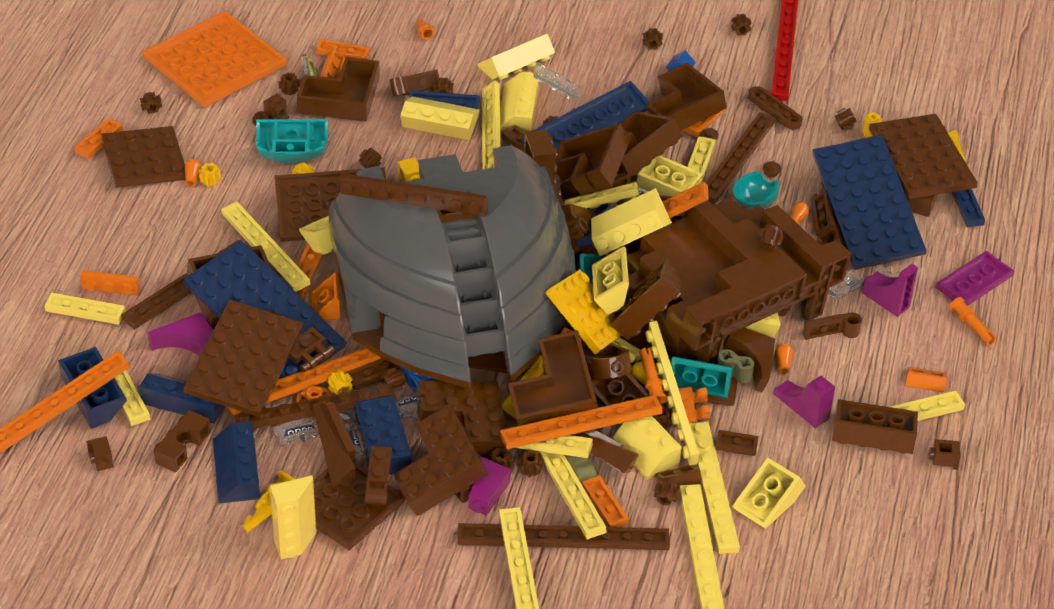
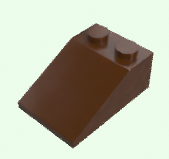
M630 373L615 378H596L592 381L596 400L604 407L650 396Z

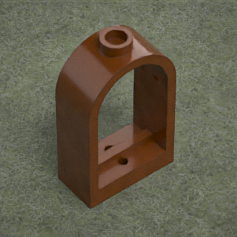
M611 343L602 349L599 355L594 354L590 348L583 350L589 374L593 378H615L629 374L632 371L629 350L615 343Z

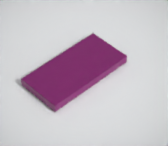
M985 251L937 282L935 288L952 301L962 297L964 303L968 306L1014 275V270L988 251Z

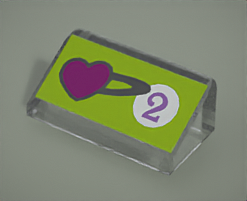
M306 53L303 54L304 75L318 76L316 65Z

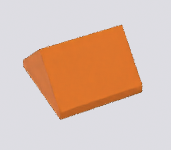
M337 272L310 291V307L324 320H340L339 273Z

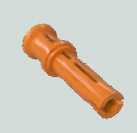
M958 297L951 302L949 309L959 316L961 322L967 323L987 346L992 345L996 341L997 337L976 317L974 309L969 308L964 303L962 297Z
M643 348L639 351V355L647 379L645 388L649 391L650 396L655 395L659 403L663 404L666 402L667 396L663 393V382L658 378L652 350L647 348L646 351V348Z

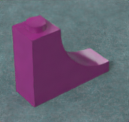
M913 263L900 272L899 277H889L876 271L871 276L869 275L865 278L862 294L898 317L910 308L918 267Z
M202 312L147 332L149 347L152 351L166 347L183 348L200 357L213 329Z
M819 376L808 383L806 388L797 386L787 380L774 388L773 394L816 429L830 419L835 386L823 376Z
M480 457L489 475L472 484L473 488L469 494V509L487 516L509 485L511 469Z

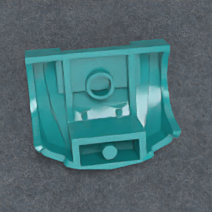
M328 119L256 120V141H254L256 150L260 156L277 162L295 163L319 157L326 152L328 147Z

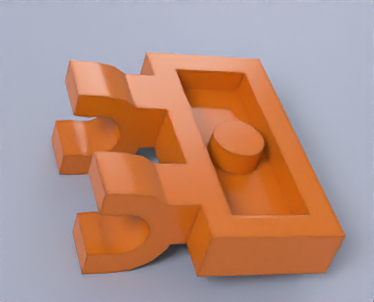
M692 387L678 388L689 423H697L696 420H710L709 405L700 406L698 409H695L694 403H708L707 388H700L695 392L692 391Z

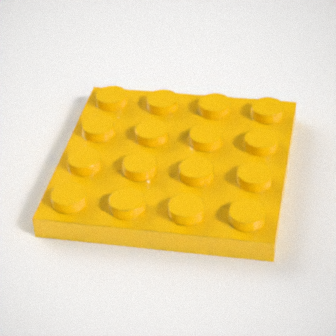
M578 270L545 292L571 326L578 330L580 337L594 354H597L622 336L610 326L614 312L607 315L594 301L593 285L589 281V277L581 270Z

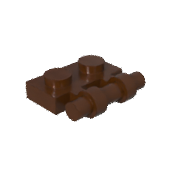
M311 327L299 336L289 358L295 364L303 360L305 363L300 365V369L306 372L309 369L315 368L321 360L325 361L335 349L332 345L325 348L323 345L326 342V338L314 327ZM314 351L318 353L313 357L309 355Z

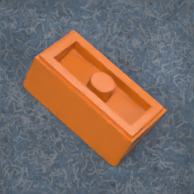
M907 367L906 386L938 392L945 391L946 373Z

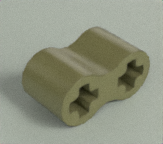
M728 349L719 352L717 365L733 367L732 377L739 382L747 383L752 380L754 361L751 358L738 356Z
M565 455L581 484L582 481L597 476L595 468L588 458Z

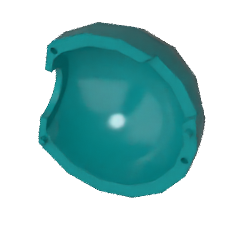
M758 171L751 172L736 181L733 186V194L736 201L746 209L759 205L765 209L771 206L777 198L780 188L779 182L774 179L772 182H769L762 173Z

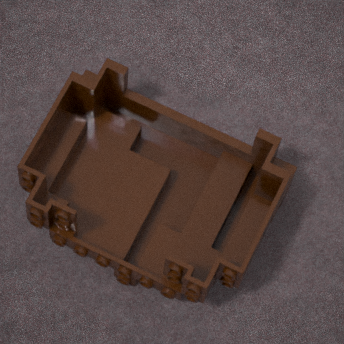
M732 198L716 205L707 200L690 208L686 218L675 221L642 237L640 250L627 255L629 280L627 294L666 258L669 259L682 281V293L676 300L672 299L663 312L659 311L652 322L657 321L668 357L671 361L672 357L687 358L690 356L696 361L717 364L718 355L723 349L726 336L800 301L806 303L803 317L807 321L821 316L829 288L843 282L845 279L851 253L837 240L825 243L824 245L819 240H815L778 205L765 210L759 205L747 210L744 206H739ZM771 224L782 229L783 240L781 246L777 245L776 249L766 248L760 244L759 234L761 228H765L766 225ZM647 323L642 327L645 334L649 330V324Z

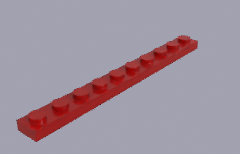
M782 0L771 91V94L780 101H788L799 0Z

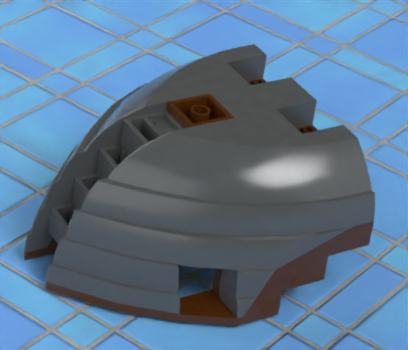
M512 145L493 148L494 168L463 172L456 154L418 160L420 179L403 182L487 195L488 214L485 217L339 193L336 200H332L329 210L331 242L337 259L339 281L345 299L347 321L354 341L379 357L416 374L470 389L471 380L468 357L502 351V359L510 381H514L533 365L541 355L539 339L559 335L564 327L567 328L570 323L545 294L551 287L576 272L574 251L565 214L557 199L553 183L546 168L540 167L529 155ZM380 166L364 168L355 174L384 179Z

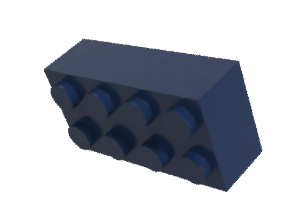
M394 396L354 402L355 422L368 468L371 446L392 447L390 475L410 465L411 452Z

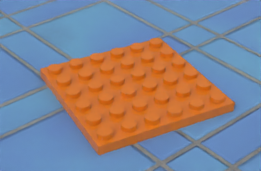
M226 11L142 51L143 57L204 108L288 65V61L284 56Z

